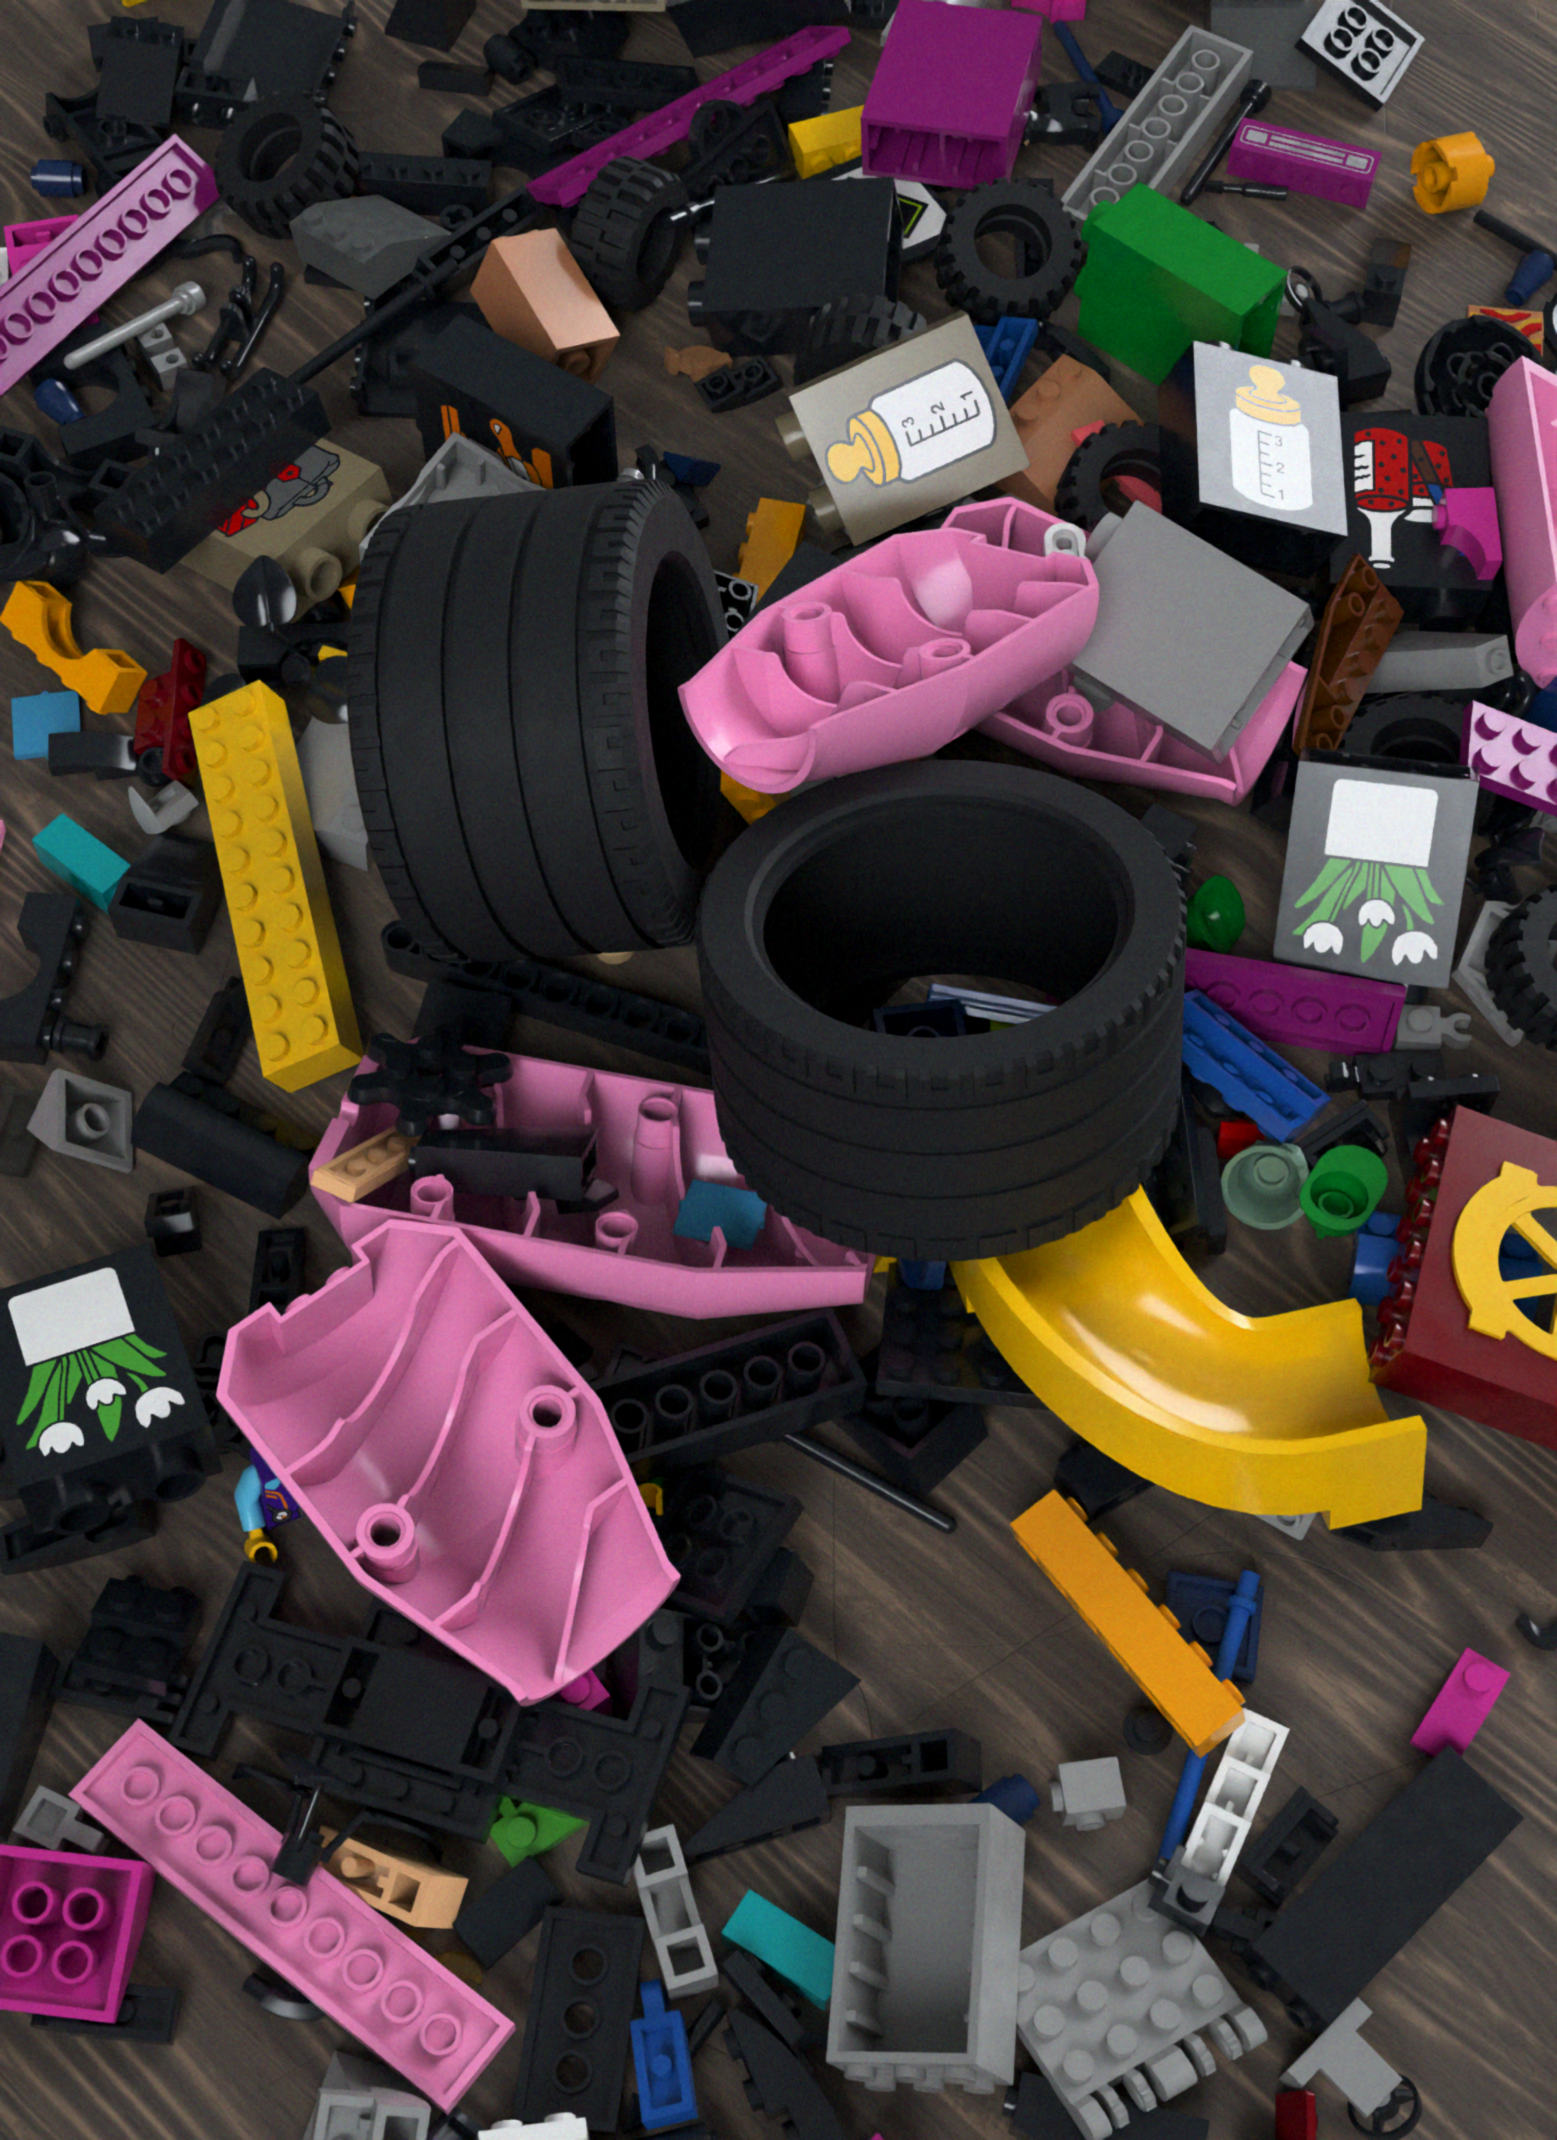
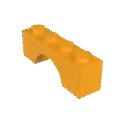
M17 581L0 616V622L12 632L11 636L16 641L28 646L36 654V659L41 664L54 670L61 677V682L66 687L80 694L86 700V705L94 712L102 715L128 713L148 673L123 650L94 648L85 655L78 648L72 635L70 624L72 604L46 581Z

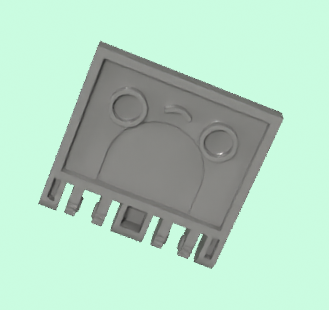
M1149 1878L1020 1951L1016 2033L1044 2076L1047 2077L1055 2093L1086 2140H1103L1111 2135L1112 2127L1110 2122L1116 2129L1130 2123L1126 2107L1112 2088L1120 2082L1139 2109L1143 2112H1148L1157 2107L1156 2097L1145 2078L1158 2097L1166 2102L1197 2083V2076L1191 2063L1202 2077L1215 2072L1213 2056L1199 2037L1207 2031L1222 2054L1229 2061L1243 2055L1242 2048L1246 2051H1251L1268 2039L1261 2020L1250 2006L1242 2002L1191 1930L1147 1907L1156 1887L1147 1883Z

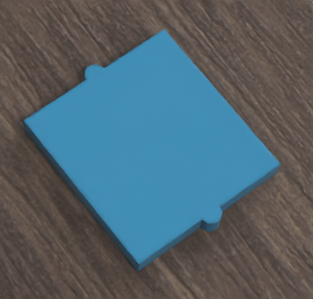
M74 690L56 693L42 691L41 695L11 698L15 760L46 757L48 759V737L50 733L82 732L80 694Z
M693 1179L685 1200L679 1201V1214L673 1226V1234L710 1242L713 1227L720 1226L727 1246L751 1251L759 1229L765 1228L766 1219L764 1215L769 1203L763 1202L757 1196V1192Z

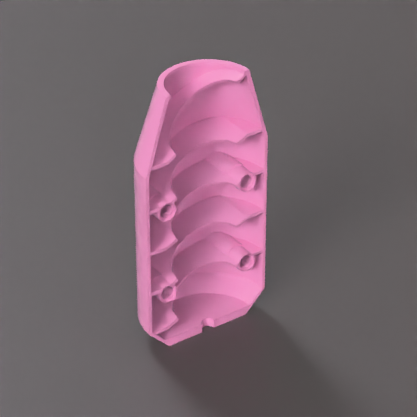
M420 1037L406 1041L405 1043H417ZM464 1045L462 1048L466 1053L473 1055L503 1053L508 1056L512 1063L513 1076L510 1080L503 1083L489 1084L480 1089V1092L493 1100L497 1109L496 1120L486 1126H475L467 1123L458 1115L445 1114L437 1116L432 1120L429 1131L598 1126V1169L594 1178L618 1188L620 1196L618 1199L599 1211L558 1215L555 1200L537 1199L535 1191L528 1192L527 1200L517 1201L515 1197L453 1193L451 1183L444 1178L443 1174L423 1177L416 1181L415 1174L410 1173L409 1170L353 1203L310 1185L314 1197L350 1252L351 1245L389 1219L454 1226L460 1228L504 1283L592 1300H609L629 1307L697 1320L864 1303L876 1259V1254L857 1251L856 1249L832 1243L826 1238H820L811 1234V1231L796 1226L790 1222L789 1218L776 1213L771 1204L768 1205L764 1215L766 1219L765 1228L759 1229L751 1251L727 1246L720 1226L713 1227L710 1242L673 1234V1226L679 1214V1201L685 1200L693 1179L757 1192L751 1190L746 1185L744 1175L737 1173L733 1166V1160L729 1159L726 1153L725 1142L721 1140L717 1124L713 1090ZM364 1055L354 1077L360 1074L377 1072L382 1069V1066L370 1060L367 1055ZM346 1091L341 1101L338 1119L333 1118L308 1166L310 1183L315 1169L394 1126L400 1110L395 1105L385 1102L370 1105L354 1104L347 1098Z

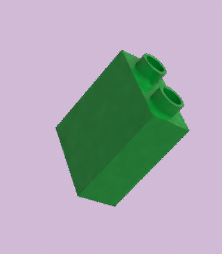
M1141 182L1135 185L1115 204L1108 200H1103L1092 209L1081 231V240L1089 245L1087 263L1079 273L1073 290L1074 295L1081 299L1077 335L1157 386H1160L1193 340L1198 342L1222 341L1229 344L1234 351L1269 359L1288 272Z

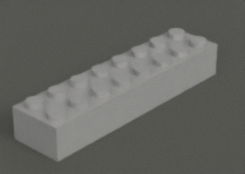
M1190 24L1061 198L1065 203L1062 208L1064 213L1072 212L1076 220L1073 230H1078L1081 235L1086 218L1099 202L1108 200L1115 204L1139 182L1166 197L1248 83L1254 51ZM1082 241L1079 250L1088 255L1089 245Z

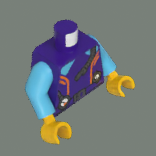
M252 1447L249 1450L251 1465L243 1470L234 1491L242 1529L244 1532L248 1531L249 1538L244 1545V1551L249 1561L256 1564L254 1559L255 1551L260 1547H268L270 1558L275 1562L277 1559V1549L270 1537L263 1533L262 1527L267 1526L269 1531L306 1515L255 1448Z

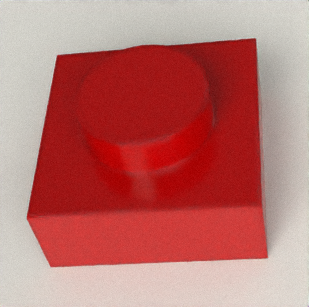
M1245 1120L1221 1121L1215 1139L1218 1158L1232 1159L1238 1152L1256 1143L1257 1139L1265 1141V1135L1259 1131L1256 1125Z

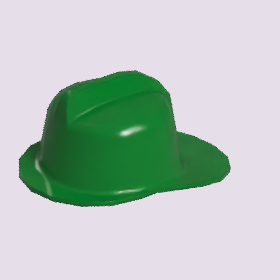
M1214 875L1208 878L1196 893L1186 900V946L1191 949L1219 954L1228 952L1230 947L1241 936L1245 927L1244 904L1233 883L1224 876Z
M1356 1145L1338 1146L1327 1151L1319 1159L1303 1184L1299 1195L1301 1209L1304 1211L1311 1227L1316 1230L1317 1239L1322 1240L1325 1236L1344 1237L1350 1235L1369 1219L1382 1198L1388 1183L1386 1167L1381 1159L1369 1149Z

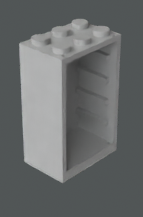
M991 1803L846 1806L826 2062L843 2070L844 2078L865 2082L864 2088L868 2090L892 2092L896 2091V2083H913L914 2090L942 2093L945 2092V2084H963V2091L977 2094H992L995 2092V2085H1013L1026 1830Z

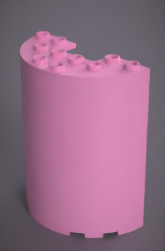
M1521 356L1504 372L1492 390L1493 397L1488 408L1485 409L1484 418H1488L1490 473L1492 487H1494L1515 652L1522 670L1527 671L1532 677L1533 682L1538 687L1544 689L1557 676V376L1528 358Z

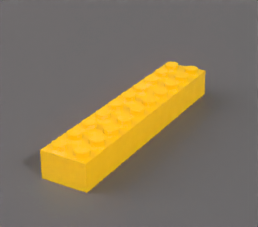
M257 680L189 712L188 716L263 1077L287 1092L292 1093L361 1063L364 1051L285 701L262 681Z

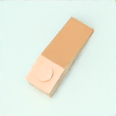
M321 1826L319 1833L325 1836L321 1846L326 1848L341 1831L328 1826ZM352 1834L333 1853L328 1864L322 1861L318 1863L368 1905L415 1927L453 1929L452 1923L456 1920L469 1880L430 1861Z

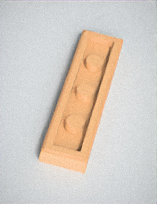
M394 1125L315 1169L310 1185L353 1203L409 1170L410 1149L412 1146H416L422 1136L415 1138L403 1136L397 1132Z

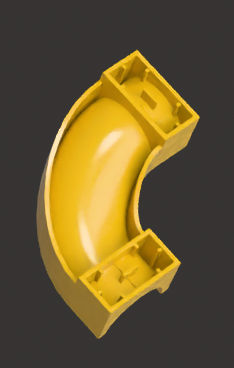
M1139 1183V1189L1133 1195L1126 1196L1122 1200V1204L1116 1209L1108 1211L1103 1218L1091 1222L1084 1229L1064 1236L1062 1239L1010 1255L967 1261H948L967 1313H976L993 1344L1015 1373L1072 1430L1105 1455L1137 1475L1176 1494L1218 1508L1257 1515L1294 1516L1321 1512L1329 1530L1422 1509L1427 1427L1420 1415L1390 1421L1380 1401L1375 1384L1368 1382L1370 1367L1367 1363L1363 1335L1362 1309L1357 1299L1352 1298L1261 1318L1244 1316L1231 1310L1202 1284L1185 1262L1161 1224L1141 1183Z

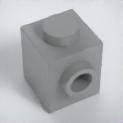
M1117 1756L1058 1764L1054 1774V1781H1048L1047 1783L1052 1812L1060 1811L1062 1826L1076 1825L1078 1831L1099 1829L1106 1825L1105 1820L1120 1819L1127 1806Z

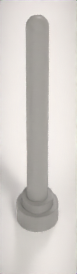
M187 281L174 289L170 300L66 355L64 358L65 366L68 369H76L177 313L192 315L203 309L206 299L202 289L193 281Z

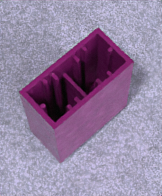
M900 0L860 117L862 175L893 177L897 180L973 190L974 185L986 181L991 186L994 178L1006 177L1009 183L1041 75L1043 16L1019 13L1014 10L1000 11L953 5L943 1Z

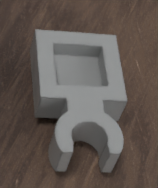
M1404 1004L1394 1036V1049L1411 1051L1439 1050L1441 1042H1445L1454 1049H1466L1472 1040L1471 1035L1459 1034L1455 1031V1028L1467 1029L1471 1016L1465 1013H1455L1448 1018H1440V1007Z

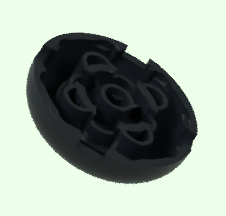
M1472 315L1469 318L1454 319L1440 328L1428 340L1418 358L1414 374V396L1419 415L1484 418L1485 409L1488 408L1493 397L1492 390L1495 384L1521 356L1528 358L1539 366L1545 361L1533 343L1522 332L1505 321L1486 315ZM1466 371L1470 372V379L1465 378Z

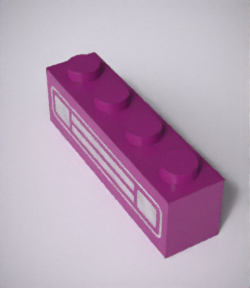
M1243 117L1231 145L1226 174L1270 185L1288 186V190L1365 209L1376 180L1382 152Z

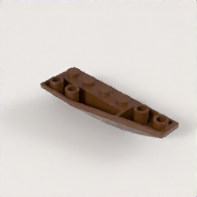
M1359 552L1351 556L1325 607L1317 644L1308 667L1307 677L1298 698L1293 725L1292 749L1299 758L1303 747L1337 750L1404 614L1398 601L1392 597L1377 577L1374 569L1367 564Z

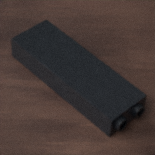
M1447 1745L1248 1948L1240 1958V1961L1246 1966L1247 1975L1257 1987L1266 1992L1270 1990L1285 2006L1284 2011L1287 2017L1295 2026L1303 2031L1309 2030L1317 2038L1516 1828L1524 1817Z

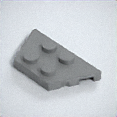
M1485 901L1478 908L1451 976L1503 1040L1511 1047H1514L1521 1041L1524 1032L1519 1028L1514 1030L1506 1022L1509 1017L1503 1010L1498 1012L1492 1001L1496 997L1494 990H1488L1485 975L1491 969L1485 968L1484 960L1485 952L1490 949L1488 941L1493 931L1520 904L1509 905L1506 902ZM1548 940L1547 944L1551 964L1557 952L1556 940Z

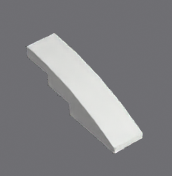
M1244 1707L1243 1711L1246 1722L1237 1728L1230 1737L1186 1841L1185 1847L1187 1850L1180 1863L1222 1887H1225L1252 1824L1254 1814L1271 1777V1772L1290 1730Z

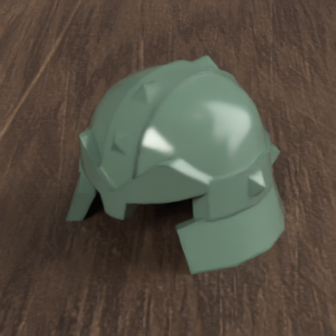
M1257 1139L1256 1143L1247 1146L1243 1151L1233 1156L1226 1164L1220 1180L1223 1200L1230 1213L1243 1224L1260 1230L1280 1229L1295 1223L1304 1214L1300 1206L1299 1195L1303 1184L1310 1175L1308 1163L1301 1148L1293 1144Z

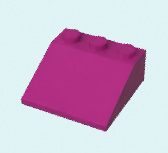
M0 1844V2009L116 2023L148 1919L156 1871L153 1866L143 1861Z

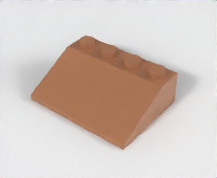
M1063 353L1008 410L1031 466L992 483V485L1007 493H1012L1041 511L1057 517L1059 512L1054 510V497L1058 492L1056 487L1072 454L1078 447L1070 436L1072 430L1099 420H1103L1105 425L1115 423L1117 428H1120L1124 420H1136L1137 426L1143 427L1145 423L1095 370ZM1113 477L1106 478L1100 482V494L1114 481Z

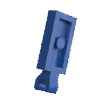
M661 1979L640 1983L645 2018L630 2021L641 2118L645 2128L650 2130L698 2118L685 2017L680 2009L671 2011L666 1990H663Z

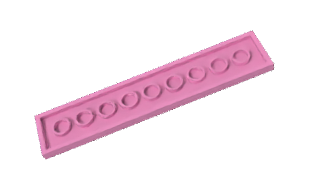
M139 1718L68 1794L70 1799L78 1803L85 1813L140 1859L152 1865L158 1874L445 2114L448 2115L515 2032L516 2027L511 2020L319 1864L307 1887L270 1871L283 1844L281 1841L284 1836Z

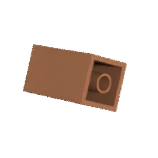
M557 229L532 230L526 234L510 237L501 236L491 241L470 292L493 331L590 384H596L621 335Z

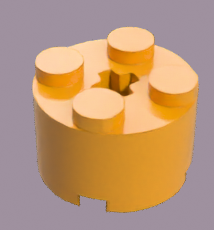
M1472 131L1431 139L1420 143L1416 147L1410 166L1411 174H1416L1418 186L1412 187L1415 199L1419 206L1428 214H1443L1478 206L1482 203L1488 188L1489 178L1494 175L1495 164L1493 158L1490 155H1486L1482 144Z

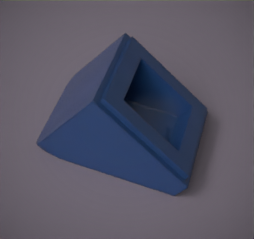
M667 451L662 455L679 482L707 487L721 469L720 464L693 456Z

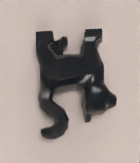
M1076 81L1069 83L1056 82L1037 86L1033 102L1036 104L1038 113L1030 110L1020 146L1027 147L1039 142L1055 146L1076 144L1082 145L1086 152L1094 153L1100 131V119L1097 118V115L1088 112L1089 98L1099 99L1100 83Z

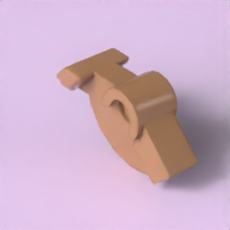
M690 346L680 352L673 347H665V368L668 373L678 376L680 371L689 374L690 378L697 382L725 364L730 371L732 370L733 361L727 352L721 353L712 347Z

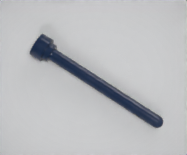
M1063 20L1056 21L1053 25V30L1082 81L1099 82L1067 24ZM1100 83V97L1093 100L1102 114L1101 129L1107 137L1125 111L1114 108Z

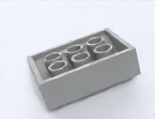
M313 716L295 749L319 854L368 872L374 857L365 830L356 790L348 723L328 724L317 720Z

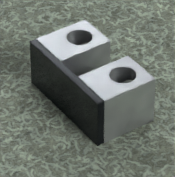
M160 323L133 337L138 356L160 393L174 388L177 367H189L178 347L175 348L172 336L165 324Z

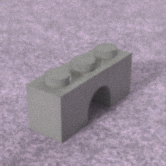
M674 1824L646 1832L632 1873L668 1998L672 2002L718 1987V1972L704 1925L701 1923L696 1908L688 1871Z

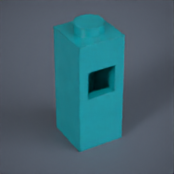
M61 813L32 839L38 857L43 865L108 914L107 909L121 877L131 865L64 813Z
M749 1889L721 1932L722 1944L729 1949L738 1950L741 1955L748 1950L763 1965L768 1975L825 2012L831 2002L835 1945Z

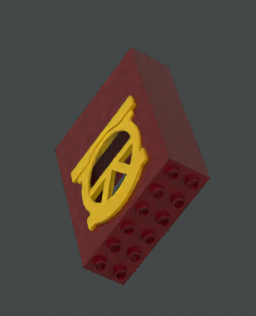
M1457 1105L1444 1119H1437L1431 1133L1427 1137L1422 1136L1418 1140L1413 1152L1412 1161L1417 1163L1415 1175L1409 1179L1404 1191L1403 1200L1408 1202L1406 1215L1401 1217L1394 1235L1395 1241L1399 1242L1397 1255L1392 1257L1386 1270L1385 1280L1390 1282L1388 1295H1385L1381 1300L1376 1314V1321L1381 1323L1379 1335L1373 1339L1367 1354V1363L1372 1365L1368 1382L1557 1451V1274L1504 1282L1501 1279L1498 1266L1501 1239L1507 1228L1512 1225L1557 1271V1242L1531 1216V1212L1534 1210L1557 1208V1141ZM1556 1293L1549 1333L1543 1331L1527 1319L1513 1303V1300Z

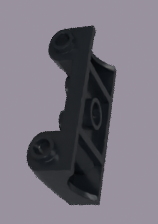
M100 84L88 94L77 98H63L52 92L46 93V116L43 117L45 131L50 138H55L59 143L73 139L97 169V180L94 182V187L99 200L164 143L152 126L96 118Z

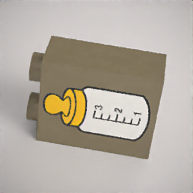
M963 310L788 390V397L793 410L774 418L793 462L795 463L814 454L826 483L808 491L807 494L825 535L828 536L846 527L854 546L1031 466L971 320Z

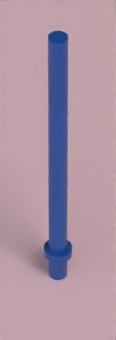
M1242 1570L1235 1595H1230L1226 1606L1230 1609L1212 1669V1673L1220 1682L1225 1678L1231 1679L1248 1618L1255 1615L1257 1604L1254 1602V1597L1260 1575L1252 1571ZM1189 1747L1155 1865L1160 1855L1170 1860L1177 1844L1182 1845L1209 1752L1199 1759Z

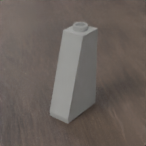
M1404 631L1392 636L1365 693L1483 688L1513 675L1507 635Z

